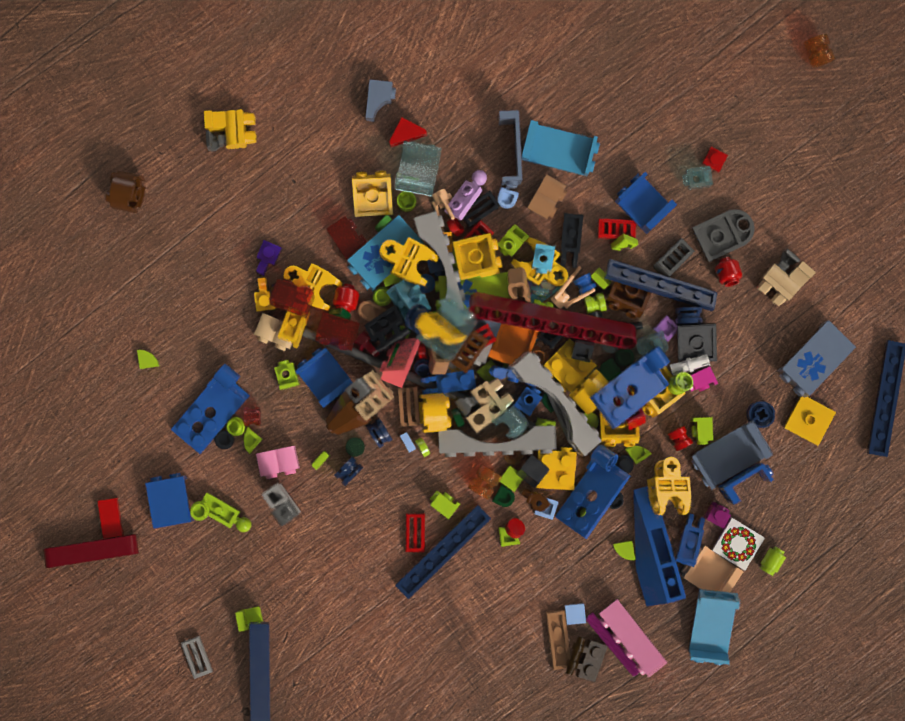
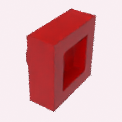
M710 147L702 165L719 173L728 155Z

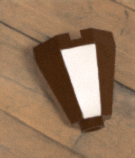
M353 388L351 389L352 396L358 398L360 393ZM346 391L341 394L326 419V427L329 432L339 435L366 425L375 418L374 415L365 421L355 408L364 398L355 404Z

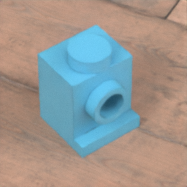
M536 244L532 269H536V273L547 274V271L551 272L555 246ZM546 256L547 261L541 262L540 257Z

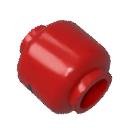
M730 257L720 259L719 263L715 266L718 281L720 284L725 285V287L738 284L743 276L738 261L730 259Z
M344 284V286L336 288L332 303L336 307L335 309L343 307V309L350 313L357 308L360 294L355 289V286Z

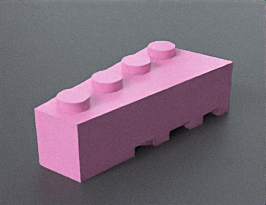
M618 599L599 613L602 617L599 619L606 629L608 627L611 628L614 632L611 636L618 644L622 642L626 647L623 651L630 660L632 658L636 660L638 665L635 667L642 676L646 673L650 677L667 664Z

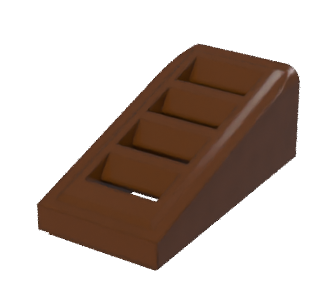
M472 330L450 363L467 373L489 341ZM475 338L477 341L482 343V345L478 346L477 344L472 342L471 339ZM469 344L478 351L474 353L466 346ZM462 352H467L468 354L473 356V358L470 360L468 357L463 355ZM460 357V358H462L463 360H465L466 362H468L469 364H468L467 366H465L464 364H462L461 362H459L457 359Z

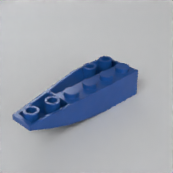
M648 486L634 489L635 562L646 606H653L685 599L686 595L662 515H655L652 511Z

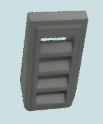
M681 238L656 262L653 268L659 274L670 277L695 251ZM679 246L686 255L682 254L677 247ZM672 252H674L681 260L679 261V260L672 254ZM668 257L675 264V266H673L666 258Z

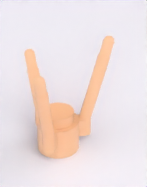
M445 189L437 191L432 195L434 201L431 202L435 212L439 216V207L440 209L445 208L453 220L455 217L448 206L453 198L450 193L447 194Z
M581 266L577 267L560 290L550 298L559 309L563 307L568 309L572 304L595 292V289L592 288L570 301L568 300L570 296L565 292V289L581 270Z

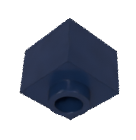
M440 258L437 263L430 260L427 261L430 275L435 277L446 275Z

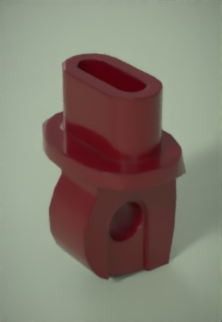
M365 331L355 340V343L360 347V351H368L378 358H381L385 353L384 351L381 353L377 352L375 348L377 345L371 341Z

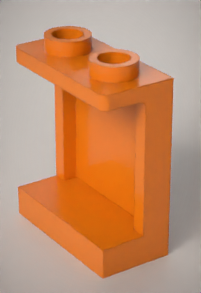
M501 323L496 336L497 341L494 342L488 358L509 366L524 352L532 353L539 331Z

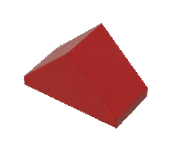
M402 117L389 141L392 148L427 137V131Z

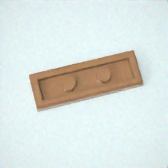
M565 609L546 612L552 668L553 670L566 669V663L571 658Z

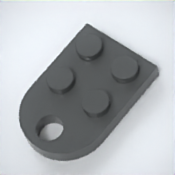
M734 209L692 227V230L707 262H710L746 245L754 235V223L746 212ZM740 220L748 222L747 230L739 228L738 223Z

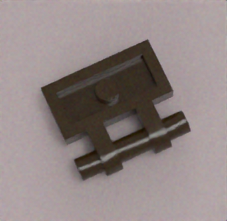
M578 636L576 643L572 646L571 658L566 663L567 669L565 673L573 675L574 670L577 669V677L595 682L608 646L588 639L586 646H584L585 638ZM583 652L581 661H580V662H577L578 659H579L580 653Z

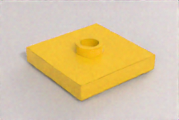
M802 396L799 397L783 428L819 446L836 412L809 397L804 398Z

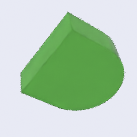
M385 215L376 225L375 230L380 232L393 219L389 215Z

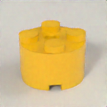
M597 369L569 394L586 414H590L597 408L590 397L609 383Z
M444 393L419 395V398L423 399V402H419L420 424L425 425V428H422V433L447 431V428L451 427V418L447 416V408H450L449 397L444 396Z

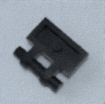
M396 305L364 325L371 341L374 343L378 340L381 344L375 347L378 353L384 350L388 351L392 348L393 344L403 341L411 333L408 327L401 330L400 326L405 323V319ZM394 331L395 334L387 339L386 335Z

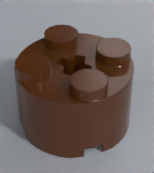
M123 171L113 172L110 176V191L106 193V202H109L113 209L137 213L136 208H141L145 197L146 187L142 186V181L145 182L144 176Z

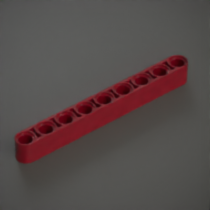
M481 292L473 293L470 296L469 314L474 318L623 349H632L637 343L636 327L629 323Z

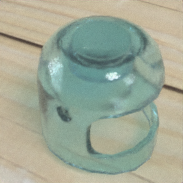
M515 405L510 407L502 416L492 421L495 426L501 422L507 424L510 430L505 436L509 439L520 437L528 428L527 418Z

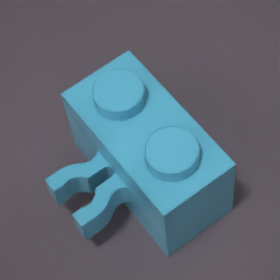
M403 280L386 292L394 305L399 307L404 319L409 309L416 304H422L427 309H431L425 294H422L419 289L420 286Z

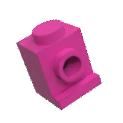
M710 366L691 374L693 386L690 391L698 389L701 392L708 389L710 383L711 385L718 384Z

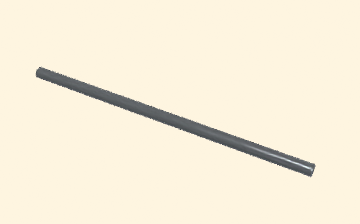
M306 328L303 333V337L377 368H381L383 361H385L309 328ZM412 371L408 372L406 380L427 389L437 388L435 381L424 384L421 383L420 379L426 377H421ZM462 392L444 394V396L456 401L471 397ZM476 404L473 408L478 410L481 407ZM507 411L498 417L528 431L535 427L536 424Z

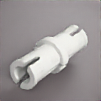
M707 354L692 359L689 357L685 361L670 364L673 376L681 372L690 371L692 373L696 369L710 366Z

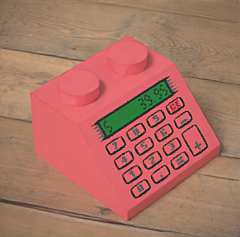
M404 339L401 342H396L388 350L386 356H389L387 362L383 361L380 372H382L381 380L401 388L403 387L421 339Z

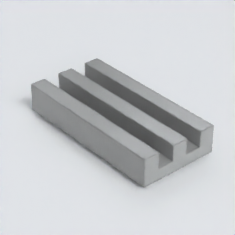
M200 635L181 642L194 679L213 672ZM194 642L198 644L207 670H204ZM188 644L192 648L200 673H197L187 646Z

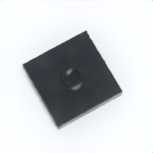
M715 322L677 325L678 362L685 361L689 357L692 359L705 354L708 355L709 362L717 361Z

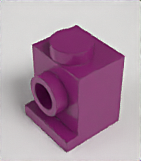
M712 501L703 518L724 529L731 515L728 514L730 510Z

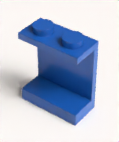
M644 172L641 176L637 174L630 181L632 185L628 189L624 186L617 193L619 197L615 202L647 234L677 204L673 200L668 203L645 179L648 174Z
M320 347L312 353L313 358L309 361L305 359L300 362L295 372L303 379L322 407L325 408L341 396L353 381L329 350Z
M757 462L722 483L718 488L726 501L735 505L741 500L733 487L757 472L763 481L772 482L774 479L772 478L773 472L768 465Z
M175 473L170 474L169 479L162 480V476L150 478L151 482L145 483L153 529L194 521L190 514L185 485L187 476Z

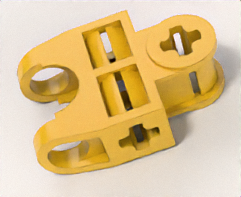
M409 237L404 246L394 240H387L379 250L381 258L394 265L390 274L420 286H426L428 281L418 273L417 263L422 260H430L437 263L439 259L428 247ZM390 246L393 247L392 251L395 253L387 255V250L385 248L388 249Z
M531 237L525 241L532 247L531 249L534 253L536 244L547 245ZM556 250L554 252L551 272L547 271V274L538 273L535 278H533L536 274V269H532L533 260L531 262H519L516 259L511 261L514 268H524L527 279L538 287L543 279L557 287L564 285L568 279L567 270L556 262L560 256V253ZM541 256L540 261L544 262L547 257ZM561 272V273H562L561 277H562L563 279H562V280H561V279H558V280L556 281V280L554 279V278H555V275H554L553 273H556V274H557V273Z
M311 263L308 271L297 266H289L284 271L285 281L298 289L294 298L312 307L329 311L331 306L325 304L324 300L321 299L320 290L326 285L339 287L343 284L331 273ZM297 271L298 279L294 278L291 281L290 272L294 273Z
M668 457L660 460L654 467L655 477L647 480L652 511L655 515H663L667 502L670 500L674 507H676L679 515H686L691 505L690 477H681L680 463L676 458Z

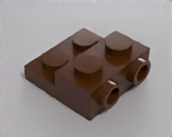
M614 281L605 302L614 311L620 309L626 312L627 317L632 319L637 317L640 319L652 293Z

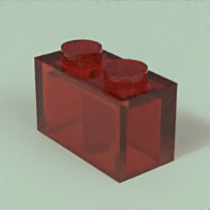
M344 216L326 229L348 260L367 241L362 234L358 236L354 230L357 228L351 218L348 220Z
M277 279L269 297V302L274 307L307 318L315 295L312 289L302 285L299 287L294 285V282L291 280Z
M323 312L315 340L324 345L336 346L340 350L352 351L360 323Z

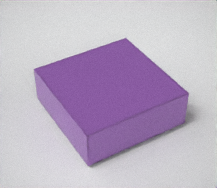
M666 315L653 330L668 342L677 333V324Z

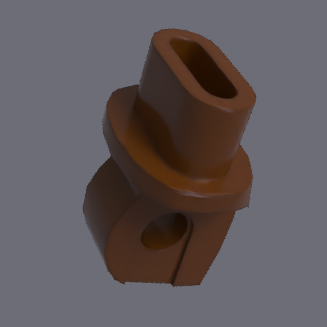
M527 488L521 493L527 499L526 503H531L536 511H545L552 504L540 493H532ZM538 501H541V506L537 505Z

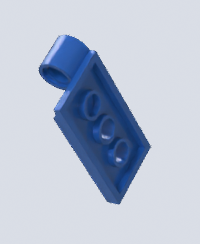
M656 346L590 397L612 429L618 427L669 385L660 369L665 367L670 360L660 346ZM628 385L632 386L635 390L633 396L627 392ZM615 396L618 397L621 401L619 407L615 406L613 403V398Z
M226 363L217 371L205 390L171 429L199 454H202L218 432L223 429L250 397L246 391L236 384L240 375ZM208 407H213L216 411L213 418L206 416L205 412ZM196 422L203 424V430L200 433L195 432L193 429V425Z
M602 444L592 453L591 461L586 467L588 469L555 516L585 539L589 537L631 477L615 465L618 455ZM591 492L597 493V498L594 501H589L588 499ZM584 507L586 514L583 517H578V510Z

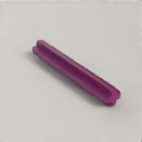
M590 613L586 617V621L633 677L636 676L639 670L635 667V662L628 658L623 651L624 649L614 640L595 614Z

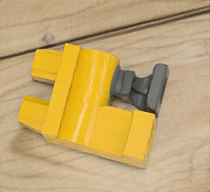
M242 109L221 112L204 111L206 146L209 151L214 152L224 145L227 149L247 148V144L257 142L256 132L246 131V126L256 125L254 113H244ZM225 131L224 135H218V137L211 134V132Z

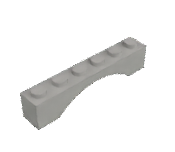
M432 212L415 217L414 220L420 239L429 244L437 253L445 268L447 294L441 310L442 316L456 328L468 325V320L471 319L469 308L464 309L462 301H466L463 289L459 290L457 283L461 282L458 271H453L452 264H455L453 253H448L447 245H450L448 236L442 233L441 227L444 226L442 215L438 216L437 212Z
M524 352L508 366L520 382L539 387L551 396L559 406L565 419L567 441L578 455L586 456L602 442L598 437L600 435L593 426H589L587 417L582 412L577 411L575 402L570 397L567 398L563 393L564 389L558 382L555 383L551 378L553 376L546 367L543 368L539 363L541 361L534 352Z
M536 426L518 439L505 443L479 441L468 436L462 430L439 432V454L445 453V457H456V453H464V456H475V452H483V456L494 455V451H502V455H514L513 451H521V454H533V450H540V454L552 453V449H557L556 426Z

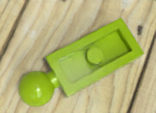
M208 492L205 494L202 501L209 506V517L228 528L236 524V528L240 532L250 530L251 521L246 517H238L241 511Z

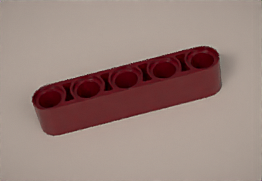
M136 534L43 549L45 568L139 553Z

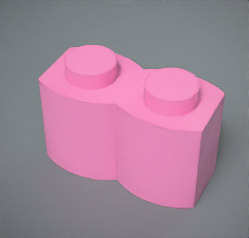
M295 446L256 454L260 476H266V479L275 478L277 473L284 472L285 475L296 473L295 469L300 468Z

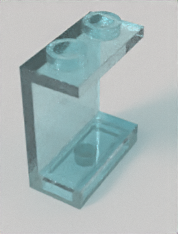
M404 141L399 171L395 180V189L433 196L442 148L434 145L418 144L413 141Z
M451 298L441 299L439 303L442 306L438 313L468 337L478 320L473 318L475 315L467 309L462 310L459 308V303ZM419 333L417 339L448 361L454 359L467 337L463 342L446 344L439 337L426 338L421 333Z

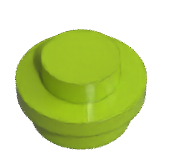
M379 287L374 291L373 300L377 305L386 306L391 302L386 292L389 290L388 288Z
M240 417L231 418L227 422V431L233 436L242 435L245 430L244 421Z
M203 501L193 503L190 508L192 518L198 521L206 519L210 512L209 506Z

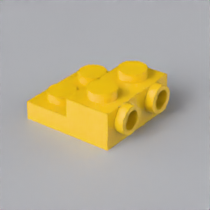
M381 170L376 171L375 175H367V172H357L356 176H352L355 217L393 215L391 174Z
M490 233L453 242L461 280L477 276L483 278L500 274L499 268H502L500 256H496L495 251L499 250L497 239H493Z
M438 312L421 314L415 322L423 336L426 338L439 337L446 344L461 343L467 337Z
M571 339L543 365L544 368L546 367L553 376L551 378L554 377L563 387L564 393L566 391L571 393L597 366L592 360L589 363L571 358L575 344Z
M666 366L660 369V372L667 381L673 377ZM630 386V388L632 389L631 393L634 395L635 390L632 386ZM667 386L647 402L642 409L646 415H651L653 418L686 393L674 395Z
M599 411V434L602 441L600 444H604L606 447H614L616 444L633 447L635 443H639V426L629 430L623 422L618 427L612 429Z
M561 447V451L552 449V453L540 454V450H537V459L547 466L549 471L535 488L574 490L577 452H572L573 448Z

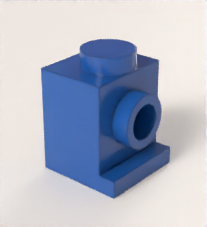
M526 386L513 406L530 416L543 398L540 396L541 391L534 386L530 388ZM527 396H531L533 398L532 403L528 404L526 402Z

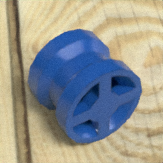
M590 273L573 281L574 285L578 286L580 295L597 287L596 283L592 282Z

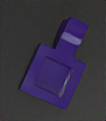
M265 240L263 241L256 257L261 260L256 269L258 274L264 276L269 264L275 266L282 247Z

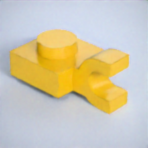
M258 278L260 292L254 293L256 312L276 309L275 301L271 298L270 291H268L267 278Z

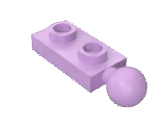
M475 171L472 175V182L465 180L448 204L455 218L462 220L483 191L479 185H483L487 181V175L484 171Z

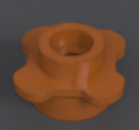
M539 346L533 348L532 353L534 352L539 356L541 360L539 363L542 366L544 361L549 359V355L541 351Z

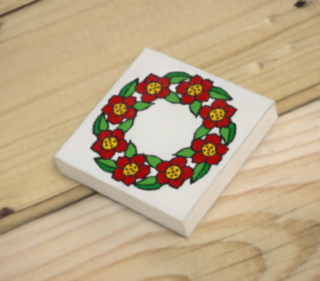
M730 518L713 546L712 551L741 569L746 570L765 538L737 520Z

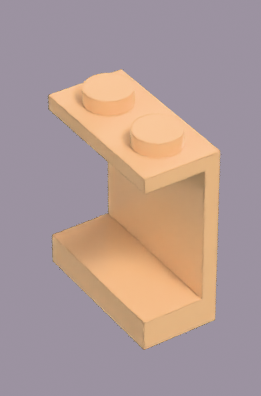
M703 544L700 547L696 565L694 567L684 565L681 570L683 572L681 576L699 589L730 592L743 574L742 570Z

